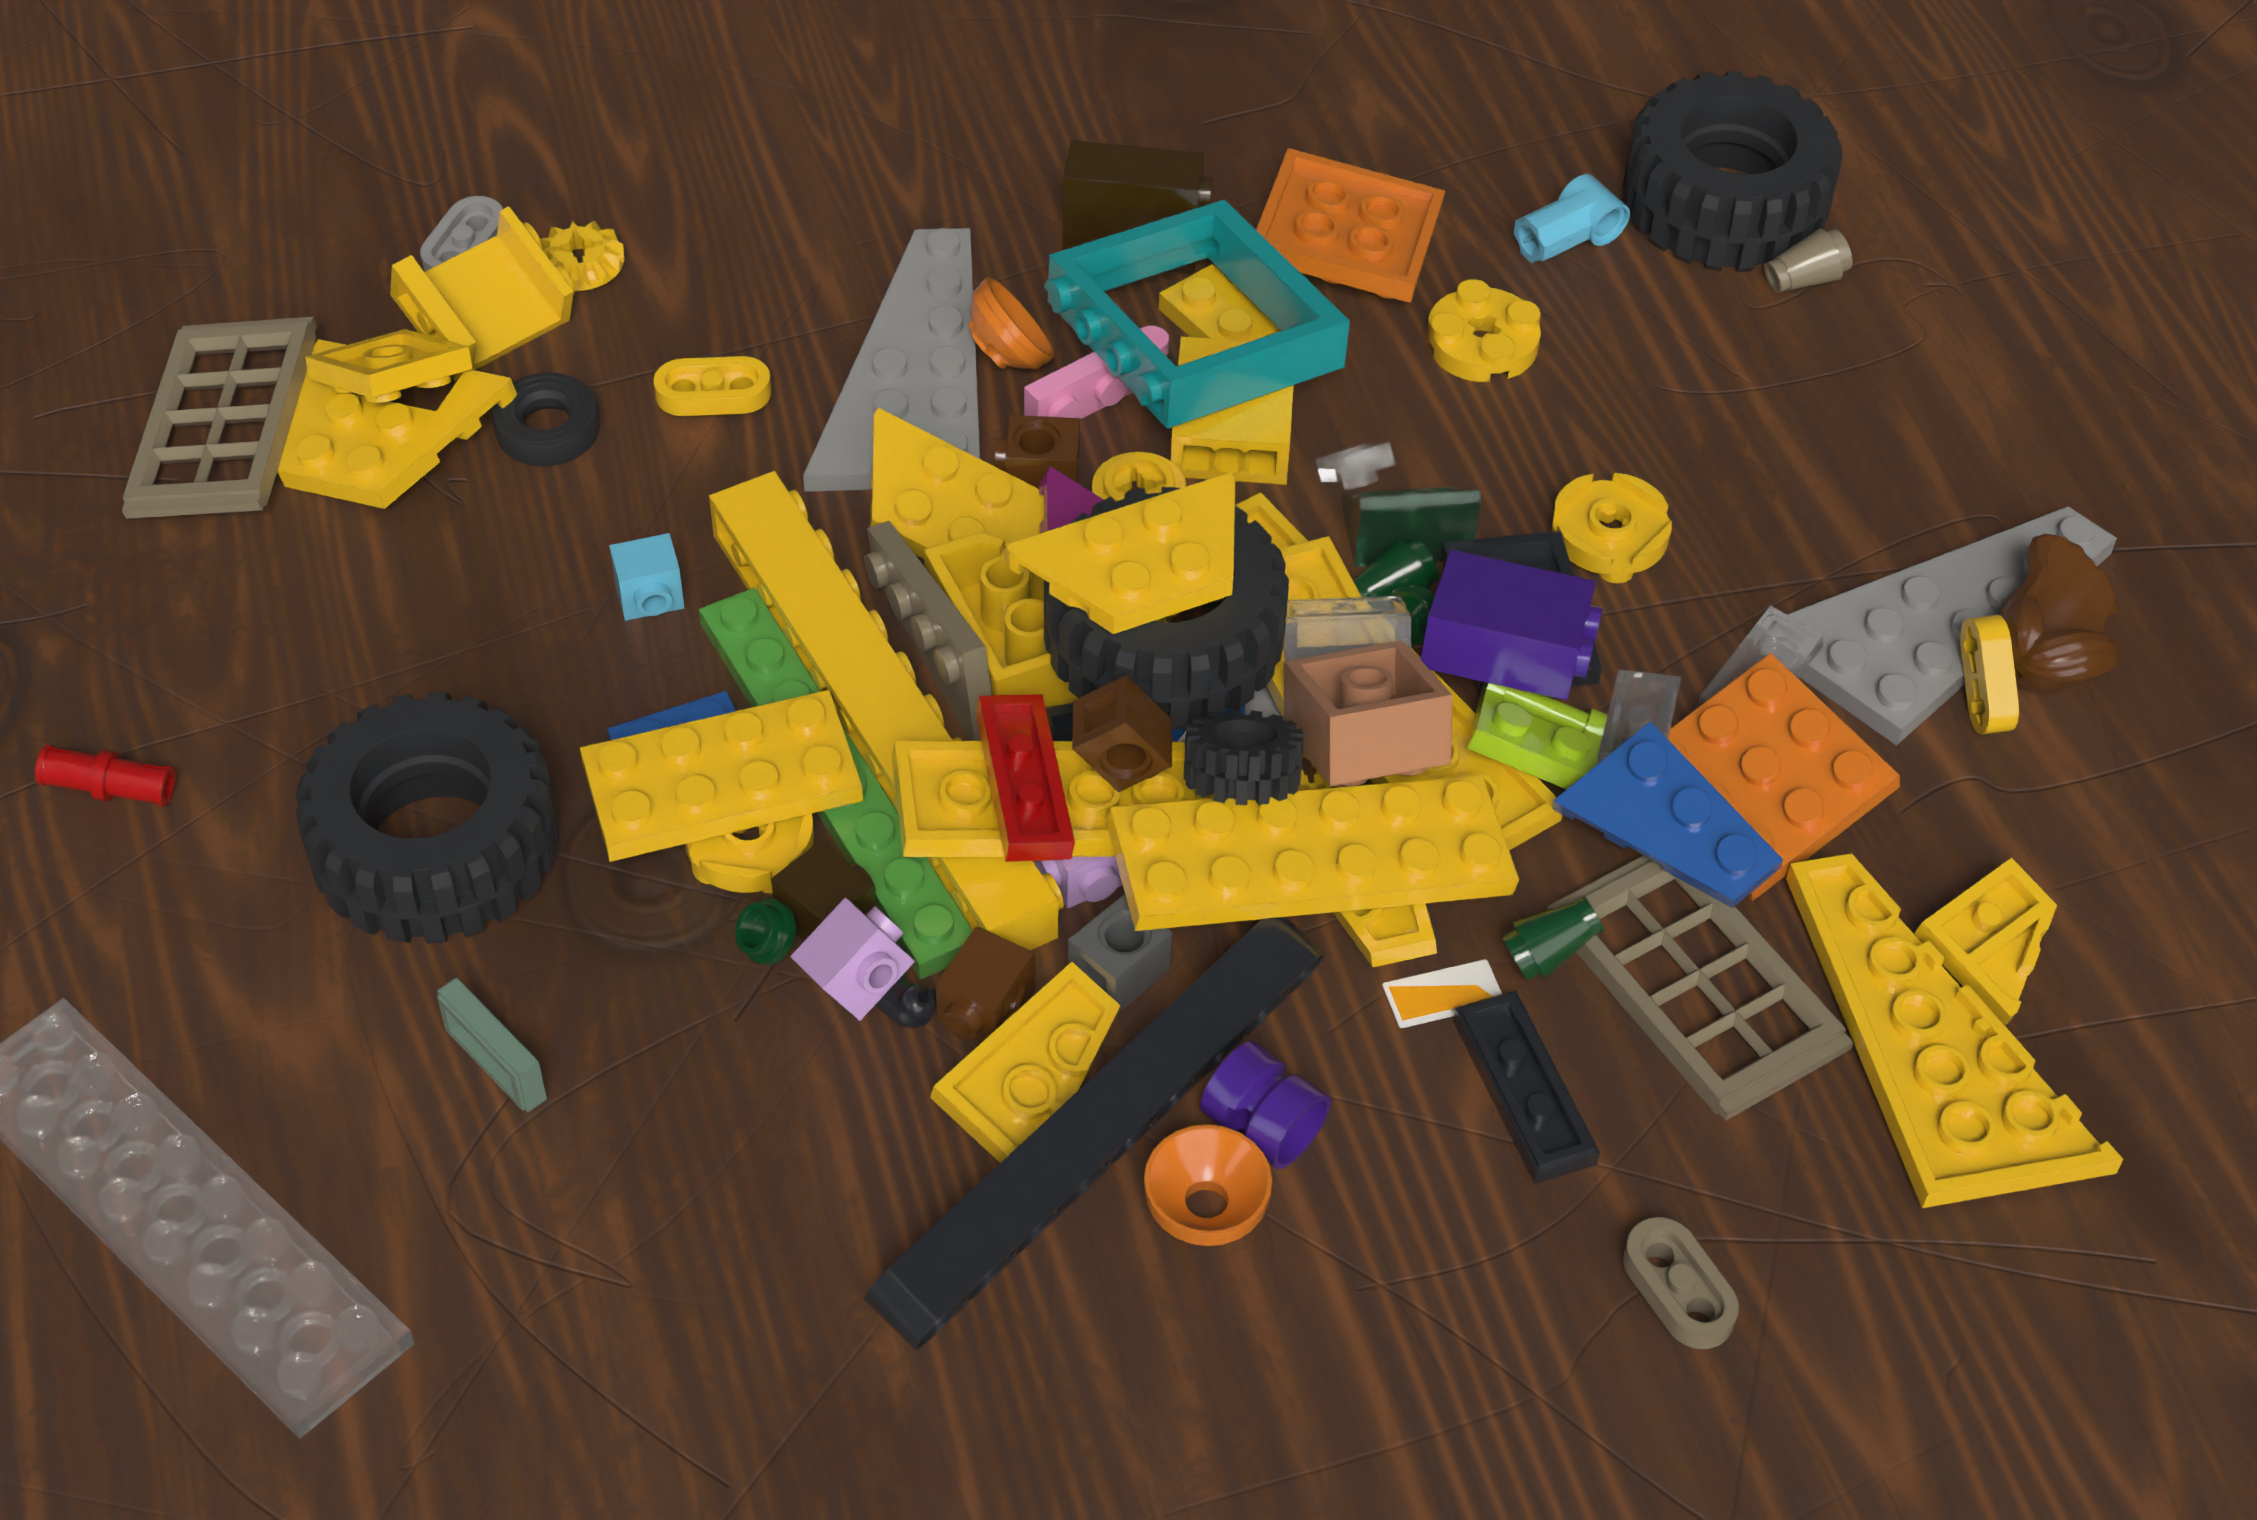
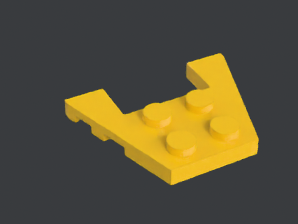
M318 339L311 355L342 347L345 344ZM307 370L277 472L287 488L385 509L440 463L437 456L438 452L455 438L467 440L482 427L479 418L496 403L504 409L514 400L517 392L510 377L467 370L462 373L438 410L432 411L393 402L372 403L367 402L364 396L352 393H337L334 391L333 386L310 380Z

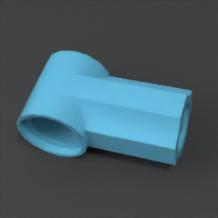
M1584 174L1572 180L1564 188L1557 201L1515 220L1513 235L1520 246V253L1532 264L1539 260L1543 262L1588 239L1596 246H1603L1612 242L1623 232L1628 224L1630 210L1593 175Z

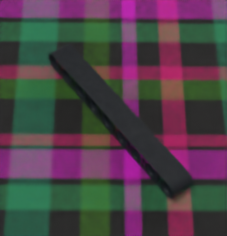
M1287 917L1261 919L897 1259L872 1285L865 1295L864 1301L914 1350L924 1346L1311 975L1326 953Z

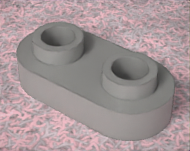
M471 196L456 202L421 247L420 254L424 272L496 236L499 211L503 209L500 203L485 196Z

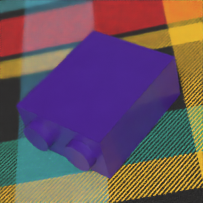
M1450 549L1428 616L1421 661L1429 670L1568 700L1574 676L1585 679L1587 677L1593 646L1599 629L1603 607L1591 605L1596 581Z

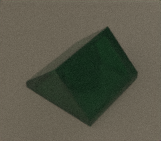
M1449 486L1341 494L1354 567L1369 566L1397 540L1408 542L1413 538L1419 539L1426 546L1434 561L1440 562L1442 561L1443 542L1471 540L1476 537L1481 505V494L1478 489Z

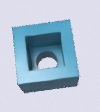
M670 533L609 545L615 587L625 621L685 609L680 568Z

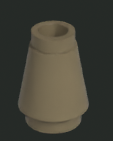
M1819 228L1775 257L1774 260L1766 262L1764 265L1765 276L1769 286L1777 294L1786 290L1790 291L1837 281L1842 278L1843 272L1852 268V253L1847 240L1838 229L1834 228L1826 231Z

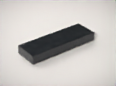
M1517 991L1455 1008L1453 1023L1534 1184L1597 1165L1600 1151Z

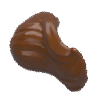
M2042 534L2033 537L2029 545L2030 570L2027 578L2007 599L1999 615L2006 621L2010 632L2016 684L2025 689L2059 692L2099 677L2119 665L2121 647L2114 638L2105 633V624L2111 614H2117L2119 607L2116 602L2115 593L2109 585L2108 578L2095 565L2094 561L2086 555L2084 549L2079 544L2068 541L2065 537L2053 534Z

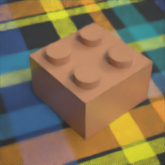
M1403 640L1284 661V722L1291 720L1297 724V729H1302L1304 733L1303 753L1329 786H1358L1372 778L1393 774L1417 775L1430 767L1451 764L1452 694Z

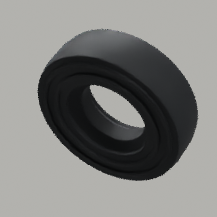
M545 372L522 377L513 382L517 392L514 400L504 409L497 403L493 407L492 421L499 445L507 455L528 465L553 466L569 462L581 456L592 446L599 431L598 405L592 391L579 379L562 373ZM541 409H560L569 415L564 424L552 429L537 430L529 428L524 424L526 416Z

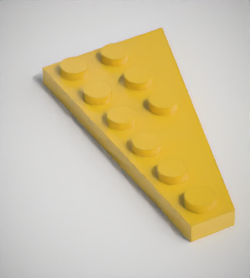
M1853 854L1790 864L1786 877L1787 883L1922 1208L2117 1174L2124 1159L2108 1141L2100 1144L2079 1121L2082 1112L2066 1094L2058 1097L2033 1069L2036 1060L1968 984L1961 987L1942 966L1944 961L1943 955L1929 940L1922 943L1899 918L1901 908Z

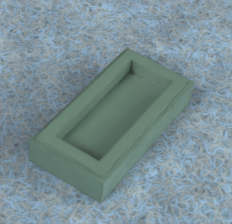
M455 978L437 990V999L446 1032L522 1111L525 1110L528 1113L547 1100L538 1060L458 978Z

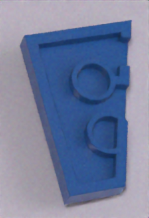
M1651 721L1553 801V810L1571 820L1577 818L1603 832L1604 838L1625 849L1628 846L1663 865L1664 871L1731 908H1734L1782 867L1783 859Z

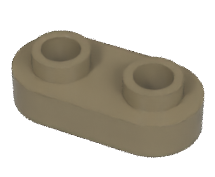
M1663 1217L1649 1218L1638 1223L1628 1236L1623 1255L1624 1267L1630 1279L1669 1333L1677 1341L1695 1349H1710L1724 1343L1730 1337L1739 1313L1738 1298L1727 1280L1692 1233L1681 1223ZM1648 1258H1662L1669 1266L1663 1268L1656 1267L1648 1261ZM1700 1312L1709 1319V1322L1696 1321L1689 1317L1688 1313Z

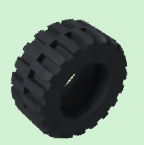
M1727 71L1723 76H1714L1713 72L1699 73L1692 81H1688L1684 77L1671 83L1666 90L1662 89L1646 102V106L1639 111L1634 123L1624 176L1623 198L1625 205L1630 210L1634 223L1643 235L1650 233L1649 239L1662 251L1670 249L1675 252L1677 259L1691 264L1693 260L1705 263V269L1721 271L1722 267H1735L1736 272H1749L1756 265L1764 266L1766 262L1774 260L1775 257L1817 229H1824L1841 169L1842 144L1829 117H1823L1821 107L1811 98L1807 100L1802 99L1799 90L1788 84L1781 87L1773 84L1770 77L1758 74L1756 78L1744 77L1742 72ZM1716 168L1735 169L1748 174L1731 173Z
M1162 487L1161 493L1146 494L1145 488L1127 491L1124 494V499L1115 502L1112 497H1109L1091 507L1090 516L1083 512L1071 523L1180 488ZM1235 506L1232 595L1206 603L1205 605L1211 608L1212 611L1188 621L1174 623L1152 621L1112 634L1090 620L1088 614L1082 609L1068 606L1050 595L1049 582L1044 580V642L1046 651L1051 655L1050 664L1058 678L1065 683L1069 681V691L1077 698H1080L1127 675L1172 719V729L1186 728L1189 721L1199 716L1208 719V713L1219 711L1224 715L1225 709L1228 707L1232 710H1238L1254 699V691L1258 692L1265 688L1274 676L1275 665L1281 660L1284 646L1289 578L1285 574L1286 563L1283 555L1274 543L1271 544L1272 537L1256 520L1248 523V514Z
M429 692L428 699L413 700L411 694L393 697L394 704L378 709L376 704H373L357 713L358 720L348 725L343 721L327 736L329 745L327 747L319 745L306 763L308 772H305L298 782L296 798L299 806L295 812L311 872L319 892L325 894L327 904L340 917L347 919L351 917L353 926L364 932L376 935L381 929L385 931L388 940L410 943L412 937H424L427 944L447 942L446 935L463 932L466 938L483 932V924L495 918L500 923L516 912V901L519 898L525 901L529 900L542 885L540 874L545 875L551 869L556 855L554 843L559 837L557 815L545 757L540 754L538 742L530 731L521 726L518 727L516 718L497 707L489 712L487 703L482 700L464 696L462 701L452 700L449 693ZM457 797L480 805V808L464 823L435 836L400 838L377 830L383 821L398 809L426 798Z

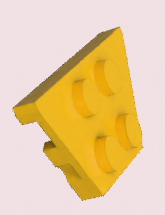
M879 407L877 408L871 426L873 451L870 487L872 488L870 527L890 521L914 554L924 559L925 549L979 532L1005 539V545L1040 534L1039 525L1044 519V495L1039 494L1038 488Z
M1230 472L1006 544V564L1009 569L1017 574H1020L1026 568L1049 582L1050 595L1068 606L1082 609L1088 614L1090 620L1112 634L1230 596L1233 590L1235 477Z

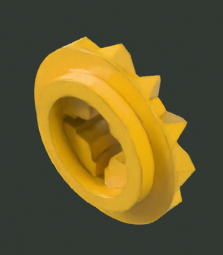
M572 220L569 228L563 230L551 227L549 237L540 239L543 252L554 266L561 265L566 270L573 282L575 291L590 290L608 283L617 276L624 264L623 243L618 242L614 229L601 230L596 221L582 227L577 226ZM572 250H584L583 262L578 263L577 257H574Z
M1128 452L1114 456L1097 469L1092 480V493L1103 500L1112 497L1115 502L1124 499V494L1132 489V481L1136 482L1137 488H1145L1146 494L1161 493L1162 487H1186L1183 473L1173 462L1148 452Z

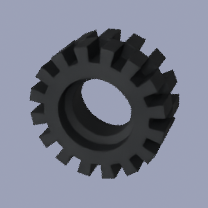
M1229 710L1226 716L1222 715L1219 711L1208 713V719L1199 716L1193 719V724L1188 723L1186 727L1185 785L1189 789L1196 788V794L1201 797L1214 794L1213 801L1224 803L1228 798L1236 799L1235 805H1247V800H1256L1258 805L1269 804L1270 797L1277 801L1285 800L1288 797V793L1294 795L1298 791L1299 786H1301L1304 733L1302 729H1297V724L1291 720L1282 723V716L1275 714L1265 718L1262 717V711L1251 710L1250 715H1241L1240 710Z

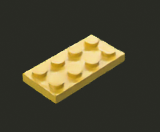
M830 690L580 747L582 764L610 862L863 801L862 784Z

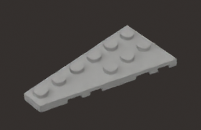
M970 228L918 229L914 231L804 472V492L872 490L870 487L873 451L871 426L874 413L878 407L980 459L975 340L971 336L972 332L968 327V324L971 322L970 306L973 293Z
M2065 507L1754 627L1751 644L1767 655L1772 653L1788 670L1897 746L1965 685L1960 644L1963 621L1969 617L1999 615L2007 599L2027 578L2030 570L2029 545L2033 537L2042 534L2065 537L2068 541L2079 544L2096 566L2111 555L2117 538L2070 507Z

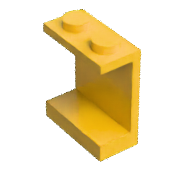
M509 206L499 211L497 235L425 272L412 255L392 265L390 295L418 333L469 346L472 362L471 370H476L570 320L575 289L569 274L561 265H553L543 252L541 240L535 229L527 222L521 223ZM463 372L450 376L455 381L460 378Z

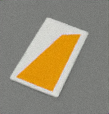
M1486 959L1382 984L1400 1028L1453 1017L1457 1007L1502 994Z

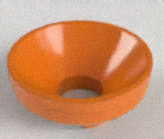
M992 277L984 279L980 286L972 293L970 306L971 322L968 324L972 332L971 336L981 350L1002 369L1009 366L1033 370L1040 369L1044 364H1048L1055 358V352L1038 323L1017 298L1000 282Z
M1196 1125L1172 1133L1164 1138L1152 1151L1146 1163L1144 1189L1147 1205L1153 1218L1169 1234L1190 1244L1203 1246L1224 1245L1239 1240L1251 1232L1261 1221L1270 1202L1272 1176L1270 1165L1264 1153L1252 1140L1242 1133L1223 1126ZM1211 1190L1224 1198L1227 1207L1218 1216L1202 1218L1194 1215L1188 1209L1186 1200L1197 1191Z

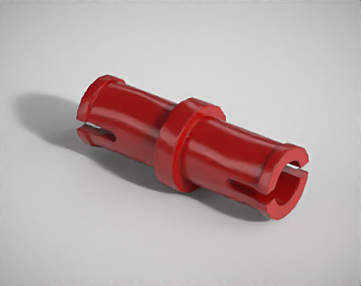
M46 744L45 748L40 750L37 757L35 780L41 786L51 785L90 792L92 798L99 801L109 802L113 797H119L166 807L174 793L176 772L175 768L169 765L159 766L121 759L120 754L116 751L103 749L96 755L56 748L53 745Z

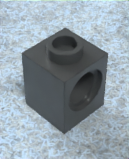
M1124 894L1068 939V964L1073 962L1121 1006L1118 1011L1120 1013L1170 971L1172 932L1169 928L1135 931L1126 895ZM1119 950H1128L1131 952H1119Z

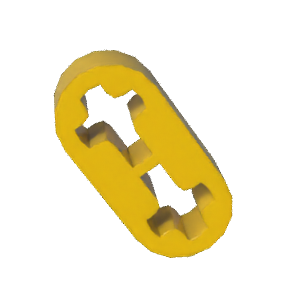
M1998 614L1966 618L1961 627L1960 644L1968 711L1973 728L1981 735L2013 731L2018 723L2019 702L2011 637L2007 623Z

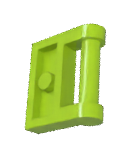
M1485 682L1478 700L1467 748L1559 787L1568 789L1598 764L1602 736L1606 729L1609 715L1590 708L1588 712H1584L1546 695Z

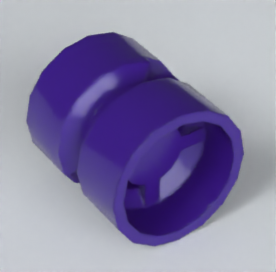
M1249 1041L1237 1047L1215 1071L1204 1090L1200 1110L1219 1126L1227 1127L1240 1133L1245 1132V1136L1252 1140L1264 1153L1270 1165L1277 1170L1283 1169L1293 1163L1315 1139L1328 1116L1331 1099L1299 1074L1285 1077V1064L1255 1041Z

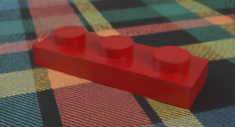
M1043 694L979 696L976 718L1005 862L1071 860L1075 839Z

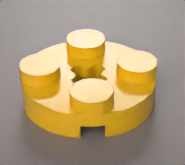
M1469 279L1461 282L1456 292L1447 294L1432 308L1427 326V344L1430 343L1434 348L1433 358L1438 365L1457 377L1475 382H1490L1491 374L1509 371L1507 378L1509 379L1525 372L1536 359L1541 336L1539 324L1540 309L1536 304L1522 300L1512 293L1490 288L1481 280ZM1475 331L1490 332L1485 334L1483 337H1478L1474 335Z
M1613 473L1612 481H1593L1594 474L1578 477L1569 482L1560 491L1555 500L1551 532L1561 531L1569 560L1583 569L1599 573L1605 581L1618 584L1630 580L1633 573L1644 571L1656 564L1667 550L1672 531V520L1670 521L1667 515L1668 504L1664 496L1646 481L1628 474ZM1616 519L1622 522L1621 528H1609L1602 525L1599 521L1611 523Z
M812 814L758 826L760 837L754 840L745 841L733 836V833H744L747 830L745 829L685 844V850L691 862L695 878L701 883L712 884L732 892L752 893L762 891L767 894H773L771 878L814 845Z

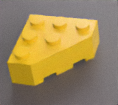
M979 532L924 550L925 568L985 645L992 695L1043 694L1045 708L1073 703L1074 700L1078 699L1069 691V681L1065 683L1056 675L1050 664L1051 655L1045 649L1044 579L1026 568L1020 574L1009 569L1006 564L1005 539ZM1166 617L1155 620V622L1169 623Z

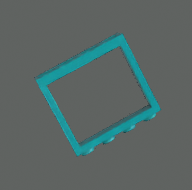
M1225 199L1049 255V274L1044 288L1048 291L1047 302L1052 306V311L1062 316L1076 331L1080 341L1093 349L1106 363L1110 373L1115 377H1119L1136 395L1141 406H1146L1167 429L1345 367L1350 320ZM1209 258L1281 331L1176 367L1104 291Z

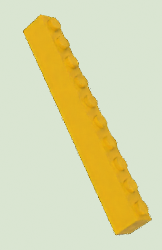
M772 471L709 495L713 536L748 590L751 588L756 589L819 690H830L842 726L898 812L892 763L894 740L962 741V739L959 737L952 739L944 727L943 715L937 701L931 694L923 696L916 685L914 670L909 659L902 651L894 652L888 643L887 631L880 615L876 610L867 611L861 602L860 591L854 576L848 569L842 571L839 569L834 561L833 550L827 535L822 529L814 531L808 522L804 502L796 490L788 491L777 473ZM926 857L972 930L977 926L1028 950L1058 939V910L1064 907L1063 897L1053 876L1050 873L1041 874L1033 861L1005 862V857Z

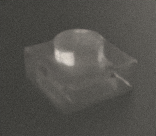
M1390 442L1366 443L1315 459L1321 482L1342 481L1344 490L1378 481L1377 470L1396 465Z

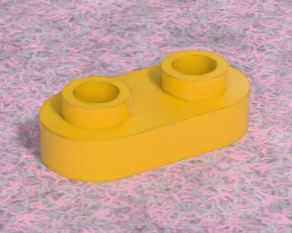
M747 356L675 359L663 364L656 371L653 380L658 406L663 411L676 416L746 414L761 409L771 398V381L768 367L760 360Z

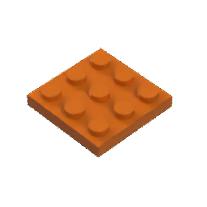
M1288 148L1256 230L1300 273L1321 278L1328 283L1343 284L1373 292L1383 298L1398 299L1411 303L1442 207L1445 190Z
M1769 653L1663 734L1783 859L1782 867L1748 895L1752 901L1788 874L1791 863L1806 861L1900 788V775L1772 653Z

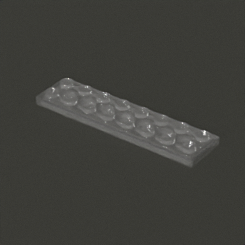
M64 998L0 1043V1139L299 1439L415 1344L411 1330Z

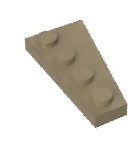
M890 521L867 528L871 553L864 555V564L873 587L883 590L894 615L902 623L968 740L981 741L976 718L978 697L992 695L985 645Z

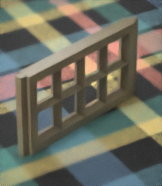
M313 317L182 326V329L177 331L122 497L124 500L122 512L126 519L263 510V506H267L307 371L305 357L312 354L316 340L315 330L317 324ZM287 349L282 367L242 370L248 352ZM234 353L229 371L191 374L196 355ZM276 385L270 404L231 406L237 387ZM223 388L218 407L179 410L185 391ZM265 421L259 441L220 444L225 424ZM212 425L206 445L167 447L173 427ZM254 458L248 479L208 482L214 461ZM200 462L194 483L155 485L161 464Z
M1644 855L1547 907V910L1573 903L1585 896L1598 918L1601 919L1626 905L1651 933V935L1614 955L1596 935L1576 953L1716 1115L1720 1114L1725 1121L1850 1051L1854 1042L1845 1033L1846 1028L1736 907L1731 908L1663 870V865ZM1675 880L1697 904L1699 909L1663 928L1639 902L1638 898ZM1710 919L1733 944L1735 949L1698 968L1673 938ZM1661 945L1687 975L1648 995L1623 965ZM1746 959L1772 989L1734 1009L1710 982L1709 978ZM1697 985L1723 1016L1685 1037L1659 1006ZM1783 1000L1809 1030L1771 1050L1745 1020L1774 1003ZM1734 1027L1760 1058L1721 1079L1695 1048Z

